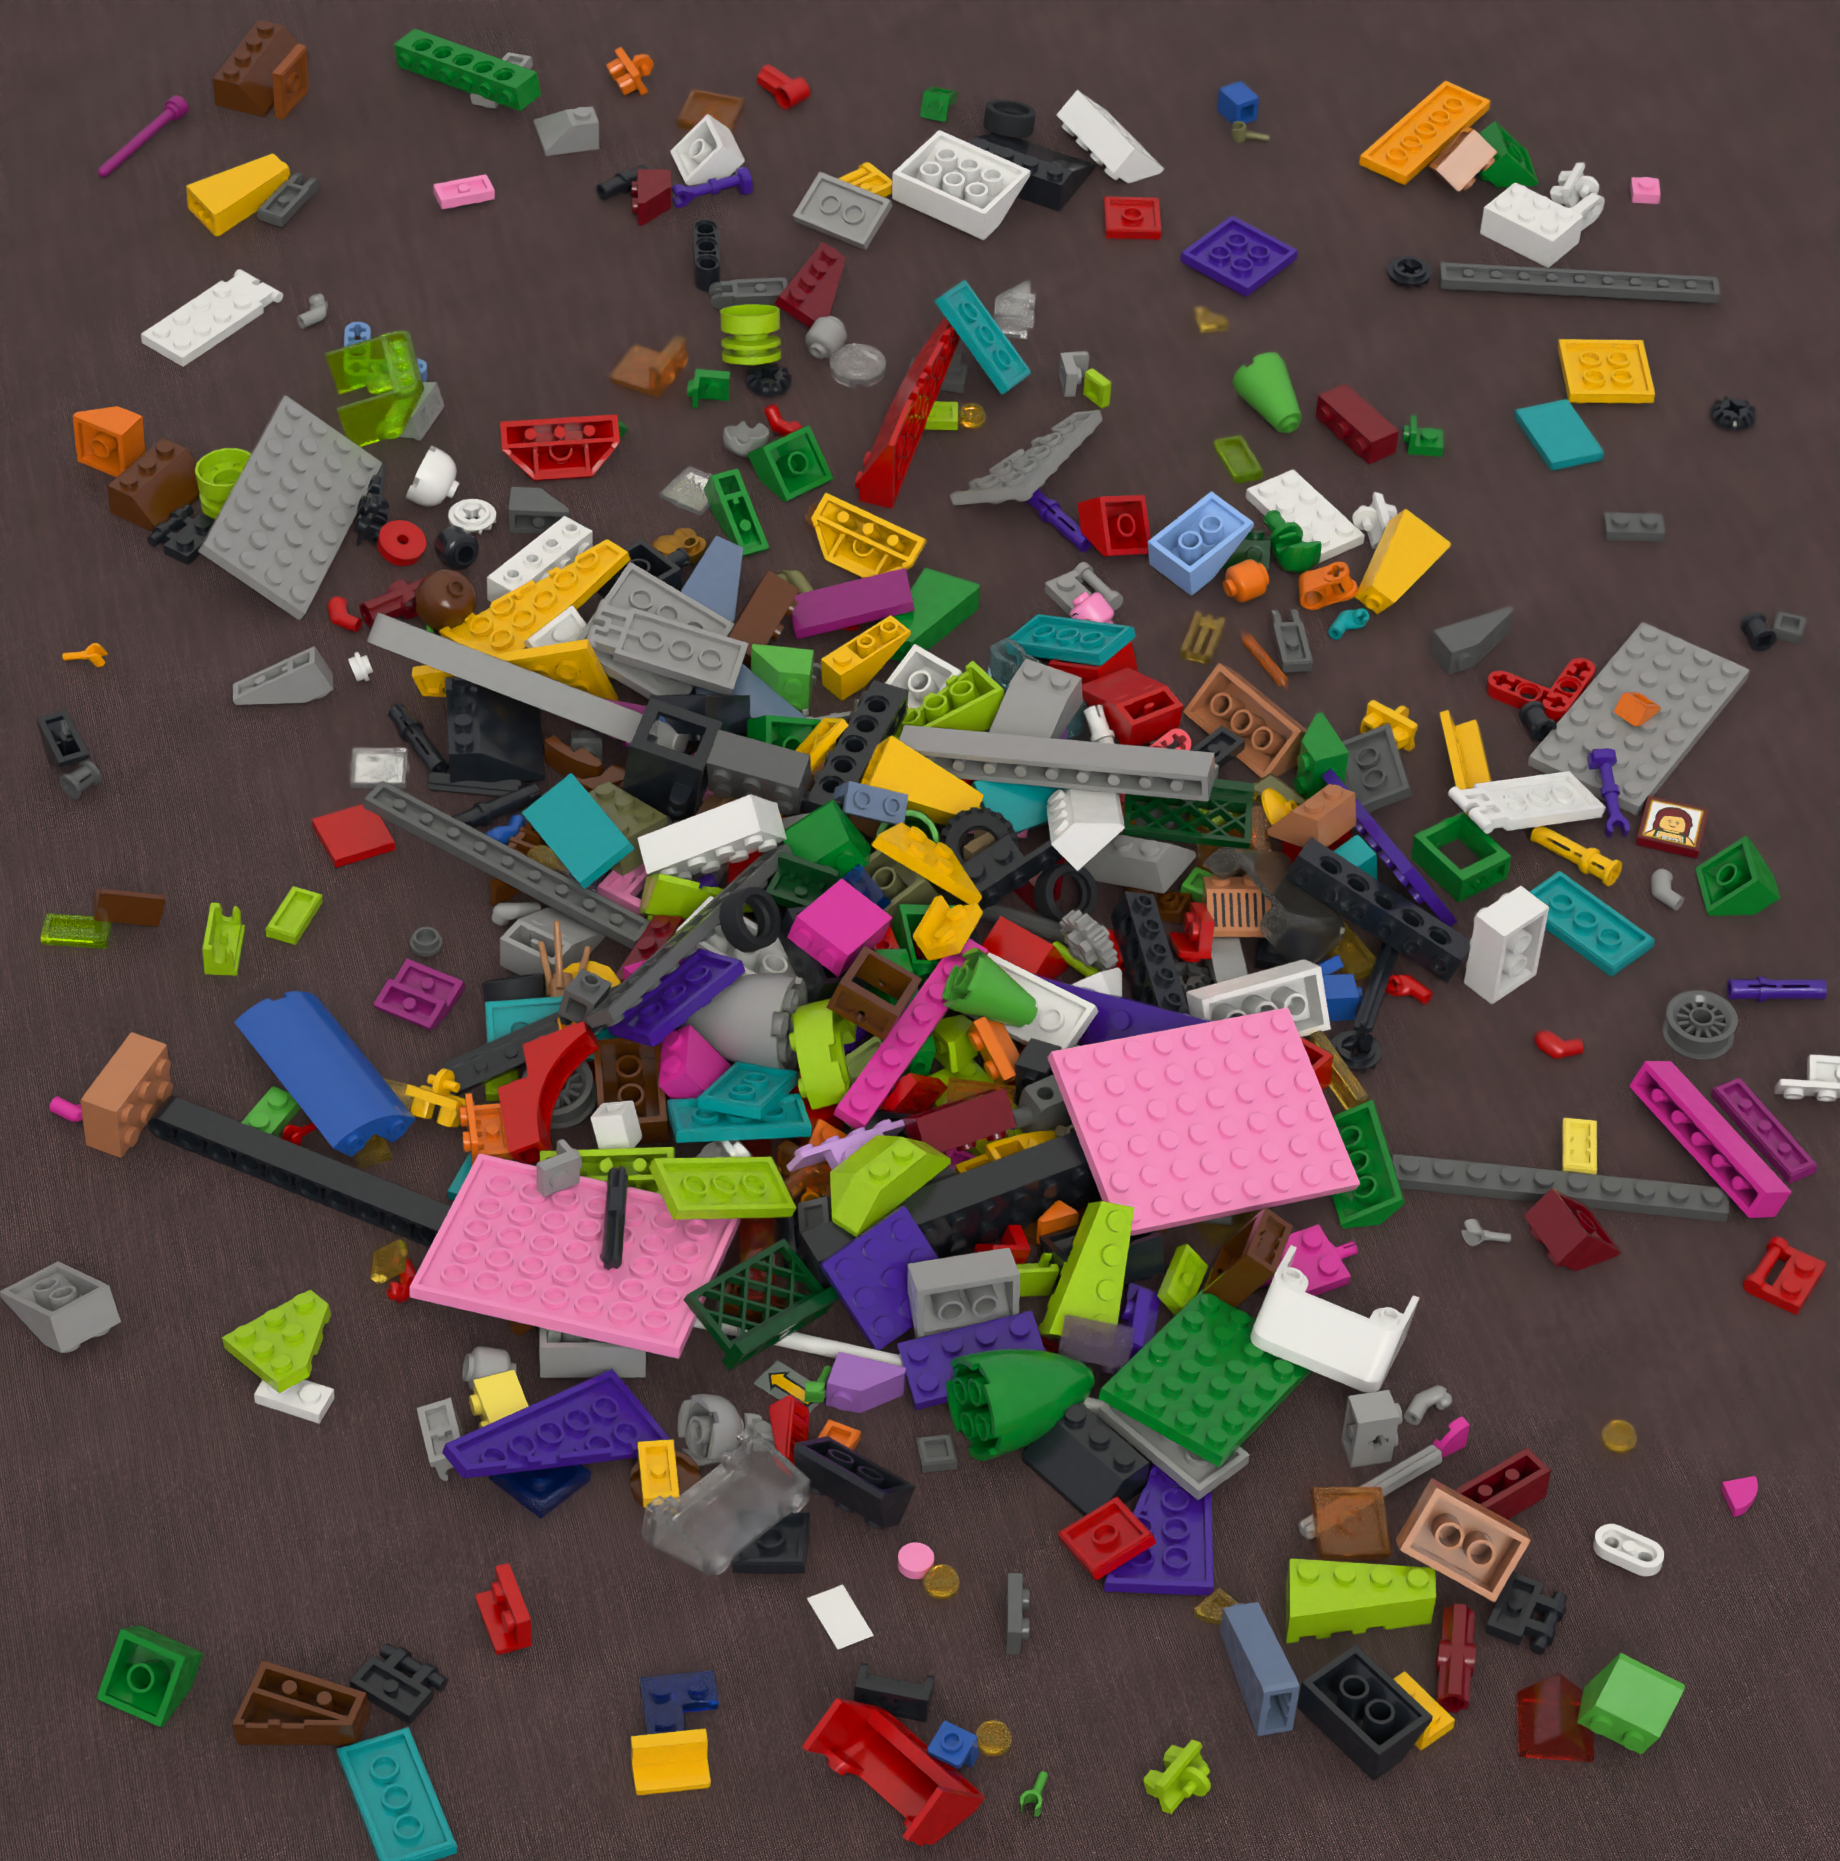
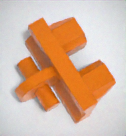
M622 47L614 50L617 59L606 64V68L612 79L616 80L623 95L626 96L636 89L641 96L648 93L647 88L641 81V77L650 75L654 63L650 56L646 54L635 55L631 61Z

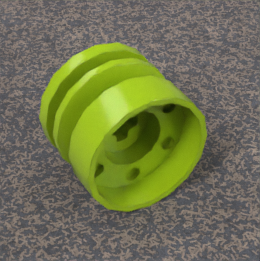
M744 304L725 307L720 310L721 331L734 334L721 340L722 347L726 348L722 351V361L731 364L754 366L781 359V349L777 348V346L781 345L780 337L768 334L780 329V309L778 307L763 304Z
M223 448L204 455L197 462L195 475L200 491L199 497L203 514L216 519L250 457V452L239 448Z

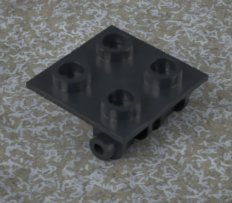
M384 465L378 476H372L368 485V495H362L359 500L357 512L360 515L354 528V532L358 533L357 546H360L363 539L377 545L380 530L387 523L389 503L382 497L386 469Z

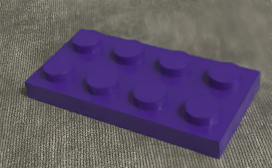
M698 948L696 952L679 963L680 966L675 971L663 976L660 979L662 983L657 988L642 995L643 1001L640 1004L626 1010L623 1013L625 1016L623 1020L614 1026L607 1027L609 1033L650 1047L660 1044L669 1033L686 1023L690 1016L701 1007L708 1005L712 998L746 972L742 961Z
M1032 1310L897 1343V1351L902 1367L906 1368V1381L915 1410L947 1403L946 1381L952 1380L954 1369L950 1362L956 1357L1000 1349L1045 1351Z

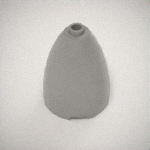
M784 974L741 975L731 985L712 998L708 1005L701 1007L689 1017L686 1023L677 1028L680 1029L690 1024L724 1059L733 1063L742 1061L760 1066L794 1070L798 1059L796 1052H793L789 1040V1033L794 1032L791 1014L796 1012L798 1006L808 1004L805 982L803 978Z

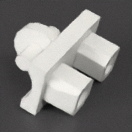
M1576 163L1572 171H1561L1558 180L1559 186H1553L1550 191L1551 199L1560 205L1570 208L1579 203L1584 196H1588L1591 193L1597 194L1599 184L1593 177L1583 175L1584 163Z
M1374 492L1372 504L1369 507L1365 505L1360 506L1352 516L1354 526L1360 530L1367 531L1372 549L1377 548L1388 521L1397 515L1396 507L1385 504L1383 494Z

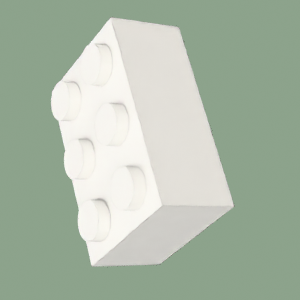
M1513 183L1484 207L1480 234L1549 268L1579 243L1584 216L1523 185Z
M1519 886L1512 892L1503 894L1497 902L1489 907L1480 909L1474 917V928L1469 943L1470 951L1468 961L1466 962L1464 983L1490 1004H1494L1534 977L1537 973L1549 907L1525 888Z

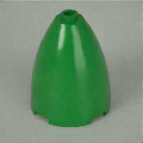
M1000 1349L954 1358L950 1362L954 1369L952 1380L946 1381V1394L956 1433L963 1431L965 1437L972 1445L969 1447V1454L978 1461H986L1014 1452L1044 1436L1057 1421L1065 1416V1410L1071 1405H1077L1079 1402L1083 1404L1090 1395L1095 1381L1089 1367L1067 1356L1031 1349Z

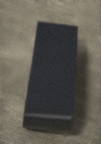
M708 219L696 221L693 225L694 281L696 288L704 292H709L711 284L720 282L718 225Z

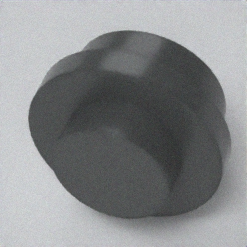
M431 927L417 929L410 939L412 952L422 957L436 955L443 946L442 937L437 930Z

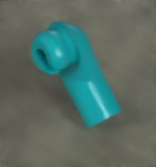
M1364 608L1342 611L1328 629L1329 636L1332 639L1338 640L1347 630L1361 629L1369 621L1370 615L1368 611Z

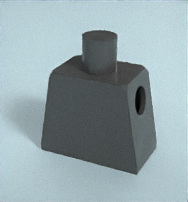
M1054 1074L1026 1086L1022 1091L1018 1107L1012 1109L1017 1127L1011 1130L1020 1128L1024 1134L1055 1130L1059 1125L1064 1127L1073 1125Z

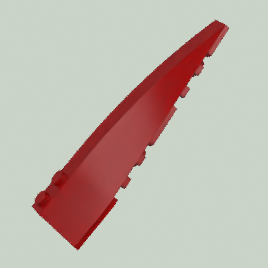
M946 317L937 326L910 367L890 405L872 450L867 451L865 454L863 472H858L855 481V488L859 489L860 502L892 509L894 507L926 427L927 419L938 397L961 339Z

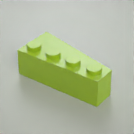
M971 661L965 666L966 672L961 676L953 675L945 681V688L937 694L931 692L925 696L920 707L908 709L894 737L899 740L904 725L984 732L990 729L1005 696L1004 690L974 661Z
M1104 1201L1088 1203L1072 1243L1073 1248L1070 1256L1061 1270L1060 1275L1062 1276L1056 1291L1051 1295L1047 1305V1313L1043 1323L1039 1325L1040 1336L1096 1346L1115 1345L1134 1207Z

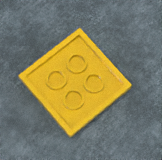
M1559 339L1557 349L1569 402L1609 404L1654 403L1655 391L1643 340Z

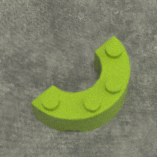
M831 998L798 1006L796 1012L791 1014L794 1032L789 1033V1040L793 1052L797 1054L802 1077L798 1079V1087L802 1098H808L812 1110L840 1103L852 1086V1079L847 1067L843 1045L855 1042L857 1025L826 1008Z

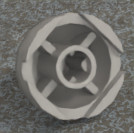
M696 1394L690 1396L692 1399L685 1400L682 1403L678 1415V1437H685L686 1445L689 1448H683V1454L688 1455L698 1466L712 1465L727 1460L737 1450L744 1432V1423L738 1411L729 1400L716 1394Z

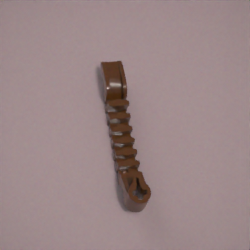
M614 763L601 776L586 779L577 777L576 779L587 792L596 789L597 786L606 782H610L622 789L626 768ZM530 822L525 827L521 826L519 833L515 837L511 836L508 847L537 862H540L545 846L548 847V844ZM495 877L489 883V888H492V898L489 900V903L493 906L505 903L516 896L520 890Z

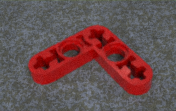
M1572 659L1550 689L1506 671H1494L1488 676L1486 693L1491 698L1520 710L1531 701H1543L1542 704L1545 707L1547 717L1555 722H1559L1591 684L1596 668L1593 662L1588 659ZM1561 688H1572L1575 690V692H1565ZM1530 694L1533 695L1535 698L1526 699L1523 698L1521 695Z

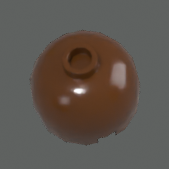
M451 569L436 570L425 577L414 592V598L416 597L417 602L415 607L417 614L425 624L435 630H441L447 626L452 629L463 624L465 619L476 608L477 595L474 586L468 577L459 571Z

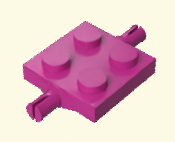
M1318 1224L1290 1234L1278 1267L1290 1245L1297 1247L1291 1267L1300 1270L1308 1279L1306 1293L1316 1296L1349 1284L1351 1275L1343 1264L1342 1259L1357 1255L1358 1248L1357 1245H1354V1241L1337 1247L1329 1242ZM1274 1275L1259 1288L1270 1285Z

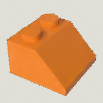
M119 406L81 411L73 415L78 462L118 477L146 452L143 417Z

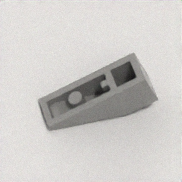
M313 646L234 683L233 702L235 705L306 703L315 698L320 699L333 690V673L316 647Z

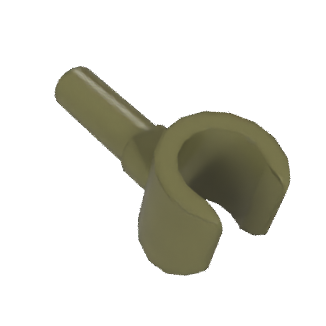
M1236 121L1232 124V138L1237 143L1244 142L1247 139L1269 141V135L1247 131L1245 122Z

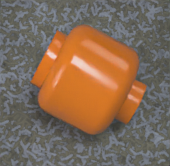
M1247 559L1230 566L1226 570V580L1223 581V588L1228 597H1233L1236 601L1245 603L1262 596L1266 592L1267 585L1269 584V575L1262 563Z

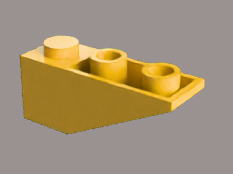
M890 615L821 659L822 685L841 701L850 697L871 681L911 635V631Z

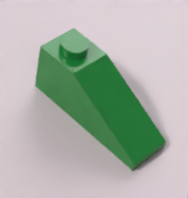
M736 468L711 475L703 490L714 517L729 540L743 547L742 557L769 550L770 547L739 469Z

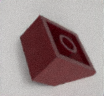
M1553 1188L1524 1215L1531 1225L1529 1232L1538 1242L1545 1244L1548 1249L1546 1252L1547 1257L1557 1267L1565 1266L1571 1270L1578 1271L1615 1258L1621 1253L1587 1205Z

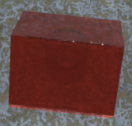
M1557 1673L1517 1692L1519 1757L1593 1762V1731L1577 1723L1583 1690L1561 1673Z

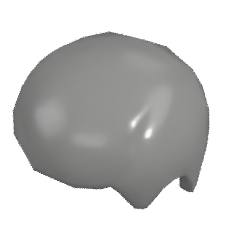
M745 421L736 426H727L722 434L724 446L736 456L749 458L747 453L767 444L769 429L762 423H758L754 428H749Z

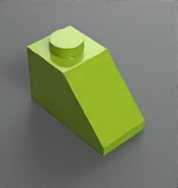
M964 1014L941 1019L931 1033L936 1049L934 1057L951 1073L959 1072L978 1055V1051L973 1048L968 1037V1033H970L968 1029L973 1022Z

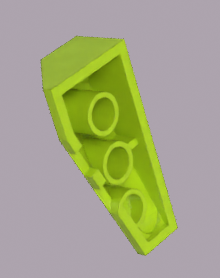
M661 873L646 876L638 914L647 916L649 921L653 919L654 915L681 916L685 920L710 896L715 898L723 889L707 886L699 888V882ZM748 904L743 906V913H753L752 908Z

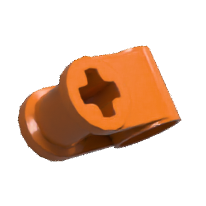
M1339 561L1302 573L1298 579L1299 597L1302 607L1307 610H1318L1324 606L1353 598L1358 592V586L1356 581L1352 580L1349 576L1350 569L1345 562Z

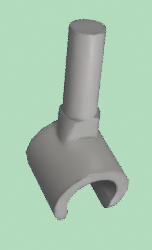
M1476 1219L1466 1220L1464 1225L1467 1230H1461L1462 1236L1469 1246H1476L1483 1242V1240L1510 1242L1511 1234L1482 1230Z

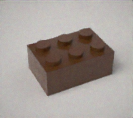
M625 1038L597 1040L599 1049L594 1052L598 1108L602 1103L633 1100L642 1133V1139L638 1144L669 1141L665 1092L659 1087L661 1043L650 1047Z

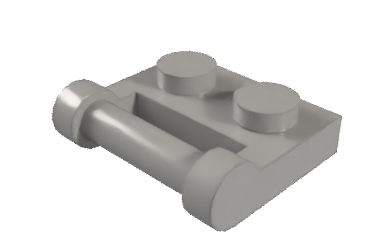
M1081 562L1076 566L1075 570L1045 582L1044 592L1068 615L1075 607L1072 603L1075 598L1085 591L1089 595L1092 594L1081 584L1084 581L1096 592L1101 593L1113 610L1118 609L1124 600L1121 594L1115 590L1112 591L1093 573V568L1087 562Z

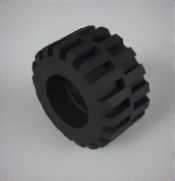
M971 807L970 810H962L955 817H951L945 828H943L939 841L953 851L961 865L965 863L960 854L961 840L967 833L973 830L989 832L993 835L996 842L1009 835L1019 849L1018 836L1011 822L1007 821L1001 813H996L986 807L984 809Z

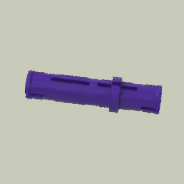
M1039 488L1030 499L1025 501L1039 513V517L1044 522L1051 523L1081 552H1086L1093 546L1081 533L1080 526L1061 510L1060 504L1055 500H1050Z
M1757 976L1756 979H1729L1726 988L1729 1000L1756 999L1757 1002H1765L1766 999L1824 1000L1827 995L1825 979L1778 980Z

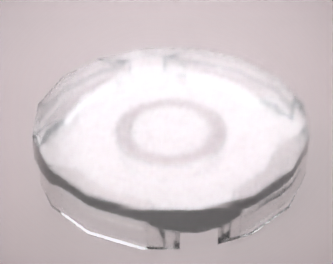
M866 344L844 345L838 352L831 354L829 361L830 373L837 382L848 387H856V384H863V387H869L880 382L885 376L886 359L883 353Z

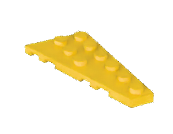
M606 539L575 556V562L559 569L557 566L549 570V576L536 583L533 580L492 601L490 608L477 615L472 612L463 624L452 629L447 626L439 630L440 635L488 655L528 649L524 641L573 605L576 610L582 606L631 560L629 553Z
M588 639L489 654L597 697L618 701V696ZM428 665L416 666L412 669V678L422 696L446 697L445 677H457Z

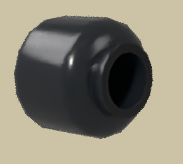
M449 526L438 534L435 540V552L437 557L449 567L459 570L472 565L478 556L479 545L476 538L464 528Z

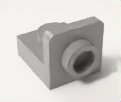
M1087 351L1060 353L1058 377L1064 397L1076 396L1077 384H1081L1082 377L1085 376V371L1088 370L1089 354Z

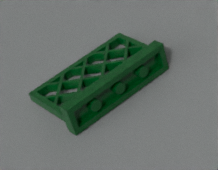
M1215 779L1209 801L1125 794V828L1123 829V835L1249 850L1255 783ZM1135 801L1146 802L1147 804L1141 807ZM1167 805L1180 807L1176 808L1175 810H1172ZM1157 808L1164 815L1155 819L1148 812ZM1199 809L1211 811L1207 812L1206 814H1203ZM1189 812L1196 819L1187 823L1180 816ZM1231 813H1239L1242 815L1235 818ZM1221 816L1228 823L1219 827L1212 819ZM1139 817L1148 823L1145 826L1130 825L1131 821ZM1172 821L1179 828L1172 830L1167 829L1163 825ZM1204 825L1211 832L1207 834L1199 833L1195 828ZM1235 828L1244 837H1231L1226 832Z
M782 1239L690 1292L683 1300L726 1355L721 1361L731 1371L825 1315L839 1299V1296L832 1286L824 1290L787 1241ZM780 1252L788 1262V1269L773 1265V1255ZM753 1268L764 1271V1283L749 1279V1269ZM772 1274L787 1278V1289L771 1285ZM729 1282L741 1286L740 1297L724 1293L725 1283ZM794 1282L804 1283L812 1293L804 1295L794 1292ZM748 1288L763 1292V1304L747 1299ZM771 1295L786 1299L784 1310L770 1306ZM702 1296L715 1299L716 1311L705 1309L698 1299ZM724 1302L739 1306L738 1318L723 1314ZM746 1309L762 1313L761 1323L747 1321ZM722 1323L738 1327L737 1338L730 1341L722 1330Z

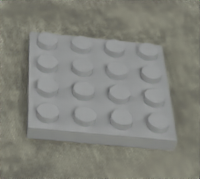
M629 562L605 597V599L612 603L613 607L626 611L633 607L727 637L735 625ZM596 612L594 613L588 624L585 626L577 640L587 639L589 630L591 626L594 625L593 619L595 617ZM595 650V654L607 675L649 700L650 695L691 694L695 688V685L612 660L613 655Z

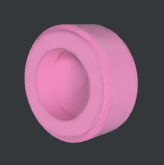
M913 1542L906 1544L898 1553V1569L907 1578H925L933 1570L934 1553L927 1545Z

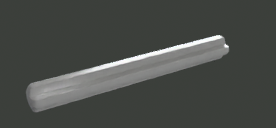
M1429 1445L1301 1520L1298 1523L1299 1533L1306 1540L1317 1537L1441 1464L1443 1461L1441 1450L1437 1449L1435 1445Z

